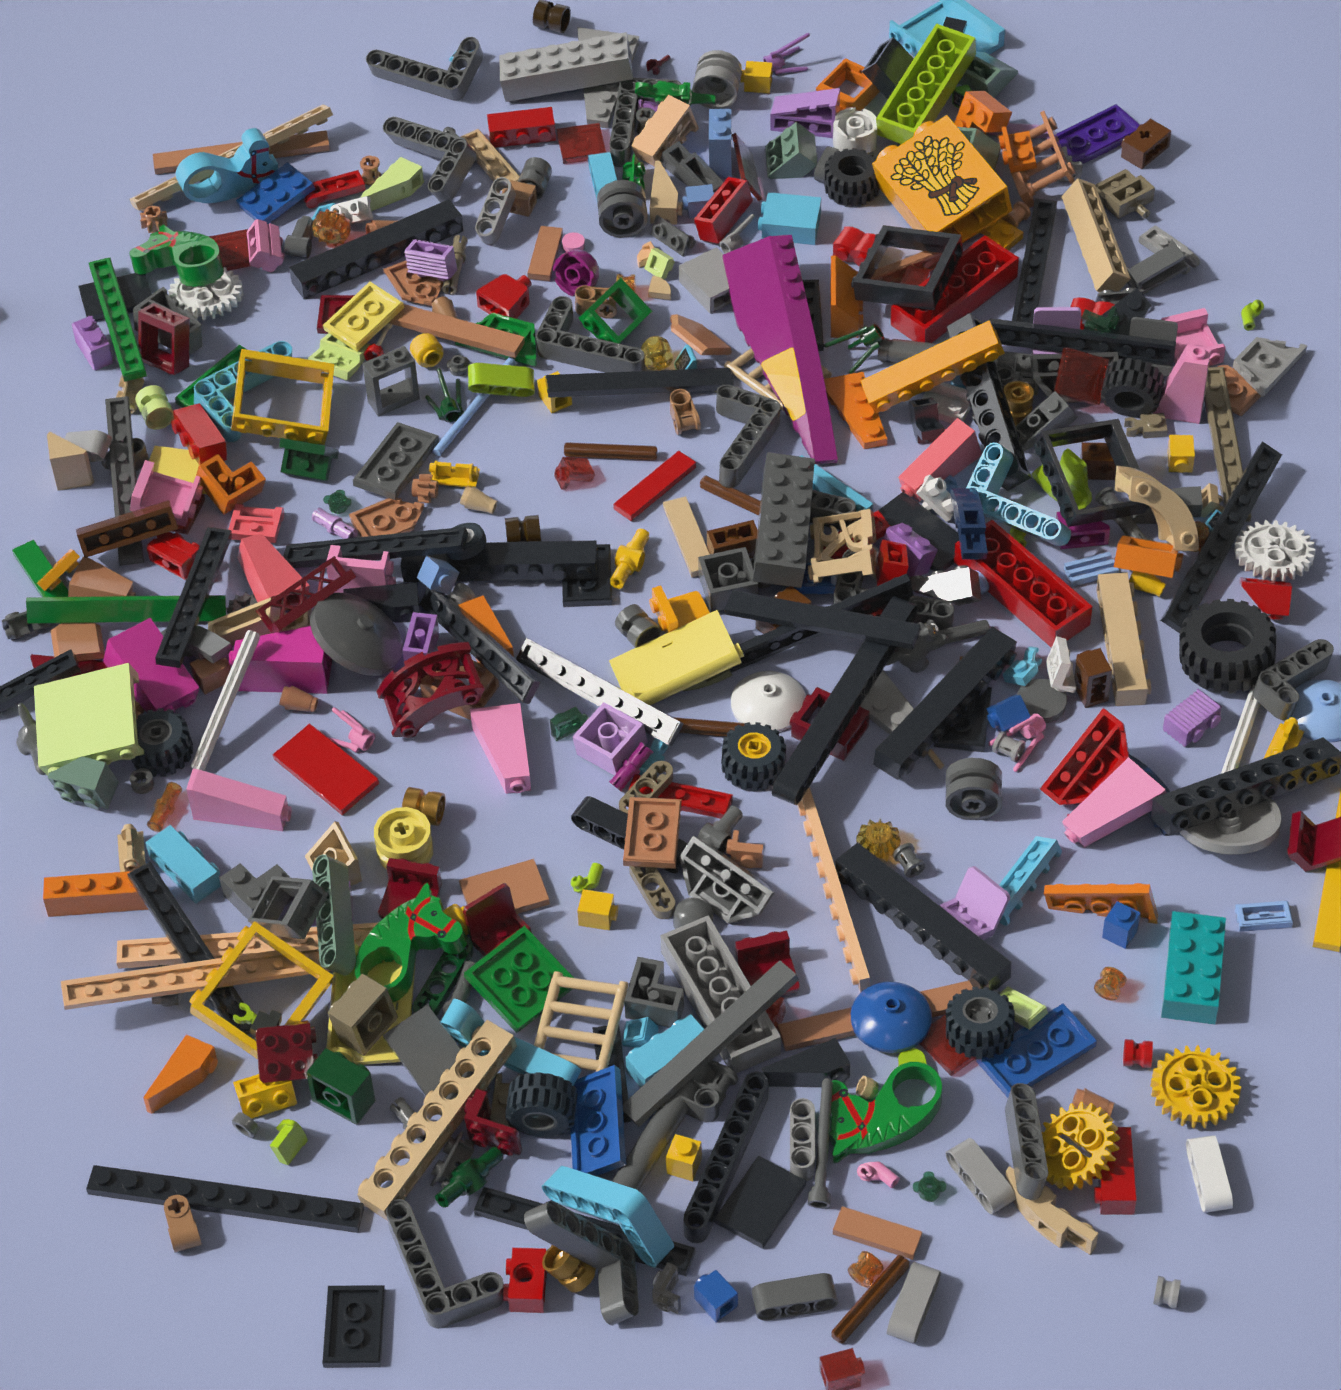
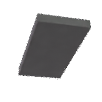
M397 422L354 477L353 486L396 500L439 443V435Z
M428 1004L383 1034L384 1040L425 1096L431 1090L434 1091L440 1083L441 1075L446 1069H450L456 1062V1056L461 1050L451 1035L441 1025ZM468 1071L462 1077H471L474 1072ZM487 1087V1088L485 1089V1091H486L487 1093H489V1092H490V1088ZM451 1093L446 1097V1099H454L457 1097L458 1094Z

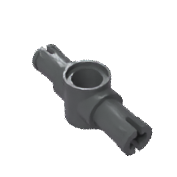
M731 806L719 821H715L713 824L706 823L700 830L697 838L724 853L727 849V841L731 839V830L743 817L742 811L735 806Z

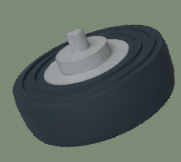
M463 523L453 527H466L468 537L464 552L446 553V555L454 560H465L480 553L487 542L482 527L476 523Z

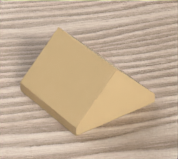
M49 432L47 434L49 458L57 490L92 485L94 479L87 450Z
M335 821L309 850L305 858L311 870L316 858L322 854L345 863L348 867L349 881L352 886L362 882L359 861L339 822Z

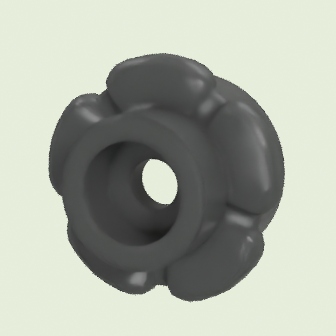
M455 355L452 359L448 360L447 367L450 368L452 375L463 376L468 372L470 361L466 357Z

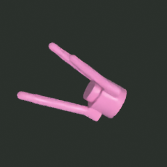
M333 708L332 711L352 727L348 736L351 743L330 737L327 738L336 745L349 748L355 753L359 749L363 751L368 750L374 742L375 734L364 728L344 710L339 711L337 708Z
M1033 713L1029 719L1015 725L1006 732L1008 737L1020 731L1026 739L1033 738V741L1013 768L1014 772L1019 770L1037 743L1044 738L1042 732L1046 729V723L1039 714ZM995 739L989 741L988 745L992 746Z

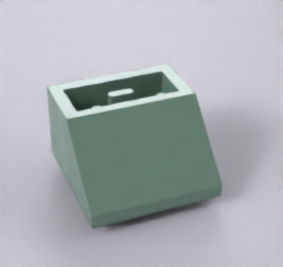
M976 52V56L958 84L970 86L971 91H986L995 98L1018 74V70L985 52Z
M797 122L786 128L778 137L769 141L765 146L767 177L770 179L802 178L817 165L815 135Z
M958 127L995 171L1001 150L1000 144L977 128Z
M83 756L48 775L49 781L61 795V799L70 803H75V801L83 802L92 809H99V807L108 809L119 782L106 762Z

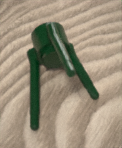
M873 324L870 327L866 325L858 331L825 343L824 347L827 348L860 335V339L848 345V349H852L861 343L866 347H871L849 370V373L853 374L875 350L881 347L879 342L885 338L878 325Z
M437 368L438 378L445 399L441 401L440 408L429 395H425V399L435 410L439 420L444 419L446 422H455L464 412L461 400L460 379H456V400L450 398L441 368Z

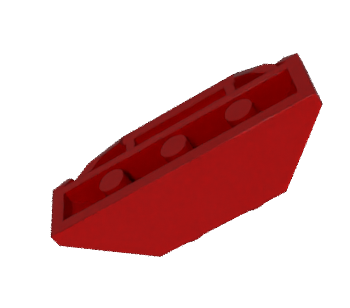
M1103 708L1041 786L1040 790L1059 805L1081 804L1128 757L1130 758L1124 723Z

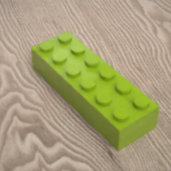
M936 24L876 118L877 135L903 144L913 137L920 125L927 121H935L976 56V37Z

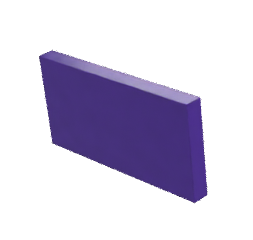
M1115 104L1057 133V137L1061 147H1067L1068 156H1072V162H1082L1083 165L1120 146L1123 139L1127 135L1132 134L1139 124Z

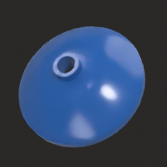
M881 982L871 985L856 997L851 1008V1025L854 1033L865 1045L877 1051L898 1053L910 1050L926 1038L931 1028L932 1012L927 999L917 989L904 983Z

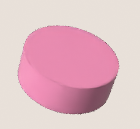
M575 232L566 234L562 239L563 250L565 252L575 249L584 250V237Z

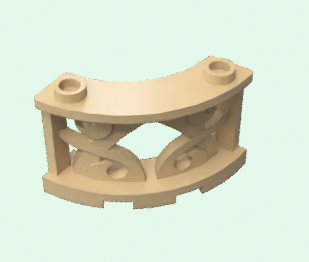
M1116 466L1115 490L1127 493L1131 501L1149 505L1157 521L1158 538L1169 542L1176 551H1197L1199 549L1196 524L1183 500L1175 492L1147 473L1131 467Z
M871 509L813 518V524L810 525L811 538L814 539L815 548L814 557L811 559L812 565L808 566L810 580H814V583H820L823 577L861 571L863 576L876 573L877 551L874 550L872 544L877 541L874 513ZM858 520L846 528V521ZM832 523L840 524L842 532H840L839 534L837 529L831 525L830 528L832 533L830 535H825L823 533L824 525ZM845 543L851 551L856 552L848 558L836 560L831 558Z

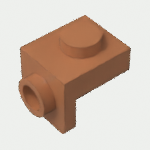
M734 830L733 839H728L726 854L731 855V859L745 868H762L763 845L739 842V830Z

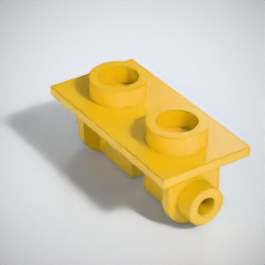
M435 461L430 463L429 471L433 475L432 480H438L439 485L468 486L470 488L477 486L480 469L472 463H456L454 467L451 463Z
M1291 717L1285 720L1284 724H1279L1264 758L1299 745L1304 731L1299 730L1297 719Z

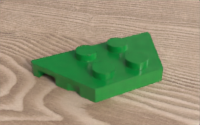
M491 313L481 322L475 323L523 336L525 343L516 358L513 359L516 362L536 367L534 323L496 313ZM455 342V345L505 359L509 358L506 355Z

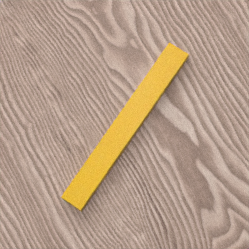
M1341 789L1335 818L1341 817ZM1341 861L1327 865L1312 946L1339 952L1341 946Z

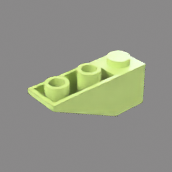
M400 157L395 163L390 165L389 169L381 177L377 178L368 190L363 192L361 198L365 196L370 197V209L374 211L411 196L424 183L422 166Z

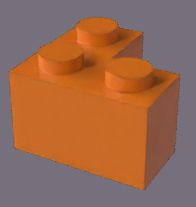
M966 91L954 124L957 127L977 128L984 134L987 132H1002V127L1006 126L1007 128L1012 112L986 91Z
M219 455L200 464L196 476L201 477L200 486L203 487V490L223 515L233 510L236 503L243 504L260 494L266 478L252 461L232 472Z

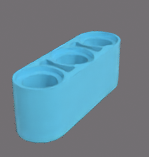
M610 152L588 155L589 170L596 200L602 187L617 180Z

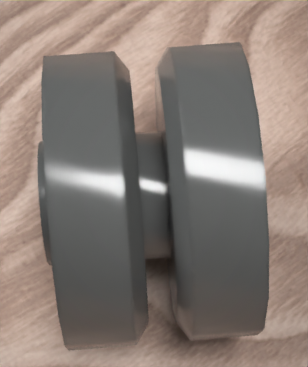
M615 180L600 189L597 195L599 225L605 233L622 238L636 235L645 228L648 222L646 196L640 185L633 181Z
M966 758L952 763L946 770L945 806L949 813L965 820H982L997 814L1002 808V771L999 766L992 761L982 758Z

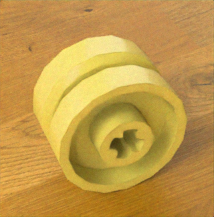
M409 807L394 808L385 812L377 820L374 826L376 852L379 862L385 869H387L386 865L389 858H402L422 864L430 862L433 856V841L430 823L423 813Z

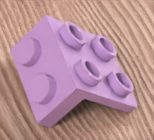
M1038 307L1034 310L1033 324L1080 329L1081 309L1079 307ZM1032 349L1034 355L1069 354L1063 352Z
M976 866L968 868L956 897L939 906L982 940H985L994 935L1010 900V894Z

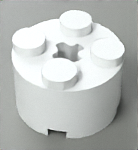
M847 108L837 113L833 123L834 148L839 149L840 152L847 148L848 150H852V148H857V150L863 149L866 150V153L875 151L877 147L876 116L867 109L856 111V108Z

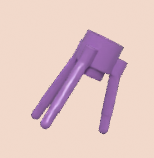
M806 33L780 49L770 52V55L763 57V62L772 63V72H775V75L807 71L808 67L782 68V66L785 65L783 57L800 50L799 46L791 47L808 38L810 33Z

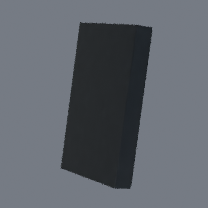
M132 273L117 277L128 313L133 312L134 307L152 295L146 274ZM94 282L79 285L86 317L93 316L95 321L105 319Z
M597 544L599 554L597 579L565 578L562 580L563 607L612 605L610 544Z
M988 687L982 696L978 695L974 699L971 708L960 714L956 724L953 727L949 726L945 730L939 742H934V747L984 752L988 726L987 715H989L986 708L990 707L992 687Z
M758 1155L720 1209L714 1221L717 1225L763 1249L805 1188L806 1180Z
M385 1285L328 1286L323 1368L381 1367Z

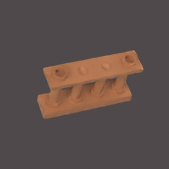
M1045 111L1040 112L1044 123L1029 132L1031 140L1047 131L1050 138L1033 147L1034 155L1036 156L1051 147H1054L1056 153L1036 163L1037 168L1011 173L1019 196L1029 208L1034 206L1035 200L1033 196L1044 187L1065 176L1071 185L1075 182L1073 175L1076 174L1072 163L1067 162L1055 132L1058 126L1053 117L1048 118ZM1000 133V134L997 135L998 141H999V136H1002V135H1003L1002 133ZM1060 162L1061 169L1033 184L1027 182L1032 175Z

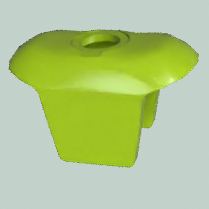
M1067 448L1063 451L1060 465L1077 507L1080 510L1086 508L1092 501V493L1088 487L1087 464ZM1043 465L1033 471L1032 477L1050 497L1057 501L1052 494L1048 477L1044 475Z

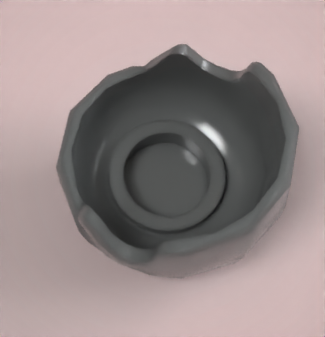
M689 897L683 899V901L678 903L674 911L673 926L677 929L708 915L713 922V910L708 902L700 898Z

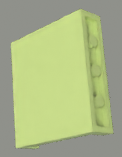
M129 663L34 686L38 765L47 776L49 773L82 756L106 762L109 765L114 761L122 759L131 760L135 756L144 754V750L138 745L134 684L139 683V676Z

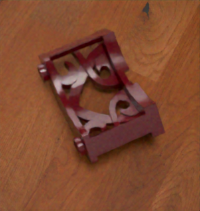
M469 642L441 645L437 647L438 651L427 655L421 652L404 661L405 666L397 672L393 670L386 676L376 692L379 699H384L393 725L391 732L393 737H415L419 730L435 716L456 707L477 704L485 688L480 682L470 655L471 647ZM460 666H464L465 672L459 671ZM429 675L434 679H443L431 697H414L423 677ZM456 678H467L470 685H465Z

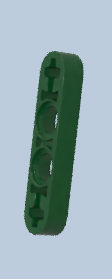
M466 936V949L458 954V958L456 957L457 954L443 952L413 1002V1014L428 1004V1000H430L429 1007L437 1017L455 987L464 963L470 961L473 956V943L468 936ZM448 964L456 966V970L452 973H445L442 971V968ZM434 985H442L444 990L441 993L435 994L430 991V988Z

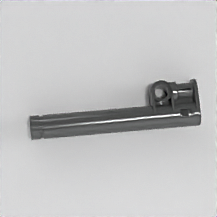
M885 338L879 342L881 347L878 348V361L889 360L890 362L899 363L938 344ZM1004 351L1005 354L994 360L1003 389L1010 382L1022 381L1031 385L1034 395L1038 396L1039 386L1033 380L1030 356L1034 354Z
M711 1060L654 1113L627 1156L626 1165L619 1169L612 1182L639 1191L685 1115H689L702 1122H712L717 1119L720 1113L719 1108L726 1098V1091L730 1085H735L738 1081L737 1074L729 1067ZM709 1103V1104H712V1105H710V1106H704L703 1104Z

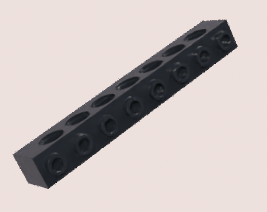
M971 313L947 326L950 335L948 339L982 324V321ZM988 361L977 366L973 371L962 373L960 379L968 393L966 398L972 406L974 412L972 418L976 425H978L980 431L978 437L985 448L990 443H998L1013 455L1012 465L1001 486L1009 491L1032 477L995 361Z
M1322 737L1153 798L1151 819L1168 835L1181 832L1340 774L1341 751Z

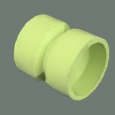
M150 385L137 393L135 398L136 404L142 413L145 424L150 429L159 430L171 424V421L174 420L173 409L168 402L164 390L160 386Z

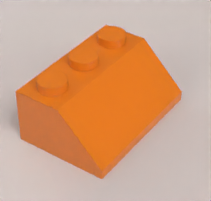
M831 256V338H840L858 331L859 328H863V314H859V312H863V301L855 300L854 288L851 287L852 279L858 274V271L837 256Z

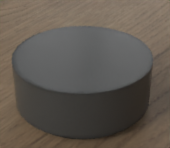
M238 1112L232 1119L233 1126L247 1137H254L260 1130L258 1124L244 1113Z

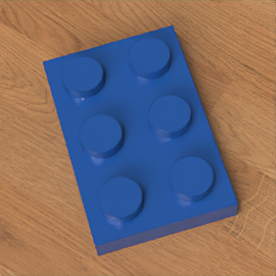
M286 162L238 198L236 202L253 220L259 219L269 224L315 190V187L309 179L289 162Z

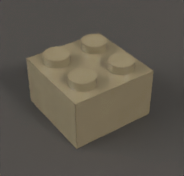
M361 974L356 981L349 985L343 996L335 1001L327 1012L339 1041L362 1056H365L398 1018L387 988L364 974Z

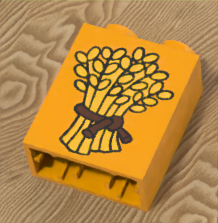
M948 115L936 122L927 121L916 129L912 138L899 146L891 145L886 147L879 153L876 161L872 163L879 189L912 229L959 234L962 237V243H964L1012 211L1006 184Z

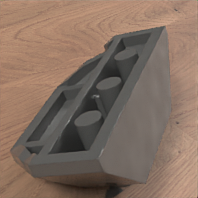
M1118 352L1038 354L1030 356L1033 380L1048 397L1056 391L1066 403L1099 401L1107 367L1112 362L1119 360Z
M692 836L679 856L688 895L692 898H700L708 902L713 913L729 924L761 915L775 893L764 881L695 836Z

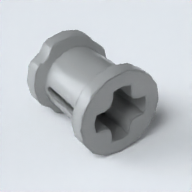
M1001 731L995 739L992 749L994 753L1000 752L1011 757L1013 762H1017L1023 754L1026 743L1023 740L1017 741L1010 738L1006 732Z

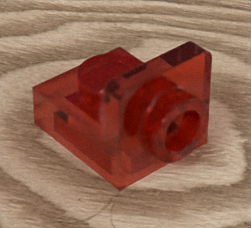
M562 457L555 469L554 476L561 490H566L571 480L592 482L595 473L588 458Z

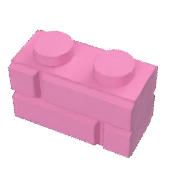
M259 219L255 220L247 231L250 265L256 268L262 267V270L274 272L284 260V253L281 252L283 238L280 237L279 226L271 223L267 224V222Z

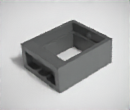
M405 346L362 363L367 400L377 416L420 399L416 363ZM402 370L405 371V380L380 390V379Z
M272 876L248 922L253 924L255 921L279 937L305 939L329 894L311 879ZM290 896L295 897L283 920L278 921Z

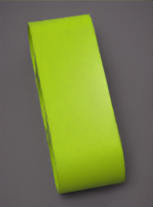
M472 363L468 366V390L482 394L529 397L535 394L534 370L522 366Z

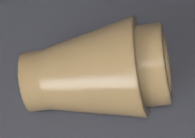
M467 486L460 500V504L464 505L465 509L488 512L490 514L494 513L498 503L497 500L492 499L474 486L472 488Z

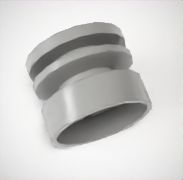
M722 50L706 52L699 58L692 91L716 95L715 104H701L702 106L710 109H724L730 107L735 102L742 75L741 63L734 55Z

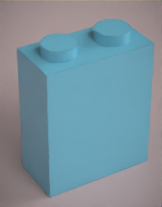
M768 192L767 200L762 201L761 215L763 217H759L758 230L762 231V239L768 236L792 235L794 243L815 245L821 217V197Z

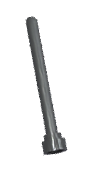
M825 1078L822 1081L815 1186L808 1193V1205L814 1208L830 1207L831 1194L826 1187L833 1082L829 1078Z

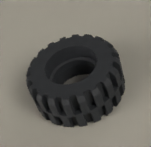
M1218 599L1213 600L1211 604L1204 603L1199 606V610L1194 609L1188 614V617L1182 623L1179 635V659L1182 669L1187 676L1189 675L1190 680L1195 684L1200 683V687L1206 690L1210 688L1216 693L1228 691V694L1236 693L1237 690L1247 691L1251 689L1252 685H1256L1262 671L1275 664L1276 628L1274 623L1271 622V618L1265 612L1261 613L1259 607L1255 605L1250 606L1246 601L1235 602L1234 599L1220 601ZM1219 641H1235L1246 647L1237 651L1227 652L1216 650L1210 647V645Z

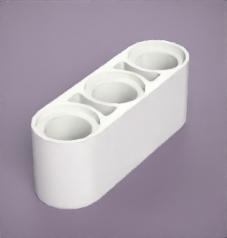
M1216 1136L1187 1139V1156L1202 1211L1206 1213L1232 1209V1193Z

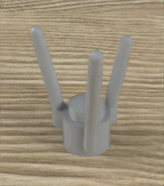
M751 214L734 232L720 241V248L724 254L741 248L743 240L739 234L751 223L755 217L754 214Z

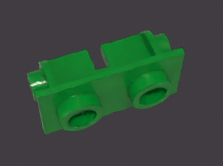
M634 154L632 162H626L623 165L622 179L633 181L645 190L644 175L646 174V169L643 162H639Z

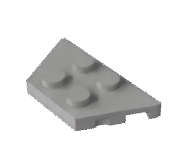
M1256 337L1234 359L1233 368L1260 396L1264 397L1306 353L1307 345L1300 344L1299 348L1285 346L1286 341H1272Z

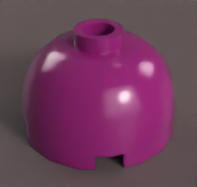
M578 249L562 254L556 259L553 266V272L556 270V284L563 292L570 296H574L576 289L580 286L594 287L600 275L596 259L587 251Z

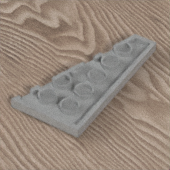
M577 27L579 41L615 33ZM627 34L633 62L640 43L639 36ZM620 82L583 88L587 126L609 128L616 107Z

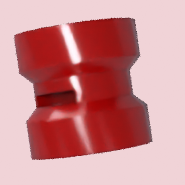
M1125 1039L1123 1066L1132 1067L1134 1064L1141 1065L1142 1068H1151L1153 1041L1144 1040L1142 1043H1136L1132 1039Z

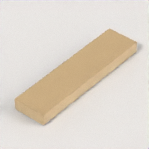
M479 129L461 136L475 150L476 158L478 159L477 163L493 182L500 177L518 182L520 176Z
M685 496L663 502L664 511L691 578L699 576L698 557L710 554L688 500Z

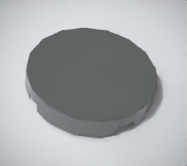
M1033 679L1026 686H1021L1017 695H1021L1029 714H1039L1045 723L1056 721L1065 712L1067 705L1066 693L1052 688L1048 679Z

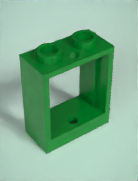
M620 278L578 319L597 339L619 344L652 310ZM609 296L634 320L619 336L595 312Z

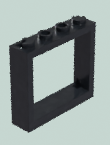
M883 225L879 234L875 235L874 243L867 251V257L864 262H861L858 274L852 279L851 287L854 288L855 300L935 310L963 254L961 235ZM888 247L942 253L926 287L871 280Z
M1119 418L1042 431L1034 443L1035 453L1041 460L1044 475L1048 477L1052 494L1057 499L1060 514L1065 519L1068 527L1143 514L1149 508V505L1130 500L1079 510L1053 447L1104 438L1115 466H1126L1140 470Z

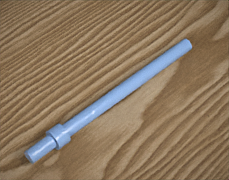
M509 357L503 365L514 366L516 361ZM479 393L432 450L434 455L439 457L490 394Z

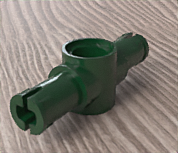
M492 1147L480 1158L468 1159L451 1172L453 1177L450 1179V1183L435 1195L437 1203L441 1207L446 1208L458 1197L469 1196L482 1188L487 1183L486 1177L489 1171L503 1160L501 1151L496 1147Z

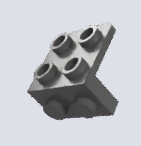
M1133 317L1131 319L1129 336L1176 341L1178 324L1173 321ZM1151 364L1157 367L1159 372H1162L1163 377L1169 376L1172 371V366Z

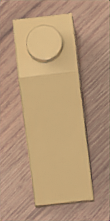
M655 161L650 200V224H654L656 215H659L663 219H668L671 224L677 225L678 215L682 216L683 202H679L678 191L661 162Z

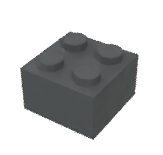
M746 547L698 557L699 579L710 612L724 610L733 590L758 595V582L752 581L753 567Z

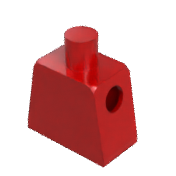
M502 274L476 290L477 306L488 314L496 313L517 319L530 303L528 288L532 283L525 275L515 280L507 274Z

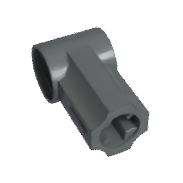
M302 216L301 219L297 220L292 235H287L285 240L284 252L286 255L305 258L310 256L312 239L317 229L316 221L312 220L309 216Z

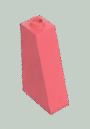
M957 418L898 477L901 491L920 502L923 499L916 493L922 486L925 476L930 474L934 479L941 477L945 480L949 475L954 477L982 455L975 431Z
M262 533L241 539L237 558L257 602L270 597L273 599L302 579L300 574ZM307 582L305 592H309L310 585ZM301 585L295 590H301ZM287 594L286 605L298 606L300 595ZM280 599L276 603L281 604L282 599Z

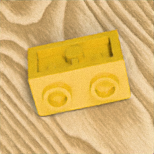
M259 1074L233 1082L242 1113L251 1119L297 1104L291 1080L263 1083L259 1079Z

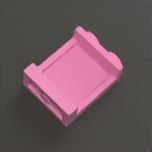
M1205 308L1161 318V320L1173 321L1178 324L1174 357L1175 364L1187 344L1211 348L1209 366L1224 362L1226 347L1224 344L1217 343L1207 325L1208 313Z
M145 460L131 496L130 511H136L169 500L177 524L186 527L188 518L193 519L197 505L194 502L195 500H200L202 495L201 477L196 476L194 482L191 483L153 472L154 462Z
M331 545L327 560L335 556L345 571L352 569L357 576L334 593H343V589L396 584V577H392L394 562L390 561L389 552H383L381 561L342 558L341 546ZM332 564L326 567L328 579L335 580L339 577Z

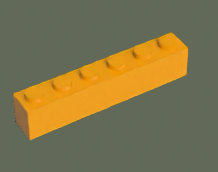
M989 320L861 380V384L869 405L877 414L889 410L900 402L908 401L917 394L930 391L943 382L951 381L962 373L973 371L977 366L988 361H994L999 356L1005 354L998 334Z

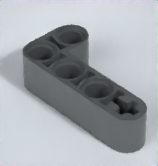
M1317 639L1262 671L1253 691L1254 698L1277 719L1287 720L1291 718L1299 700V693L1295 688L1327 669L1334 652L1333 645L1327 640Z

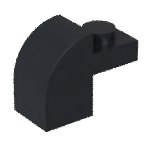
M932 397L909 401L911 422L917 443L934 442L945 431V428L939 422L937 402Z

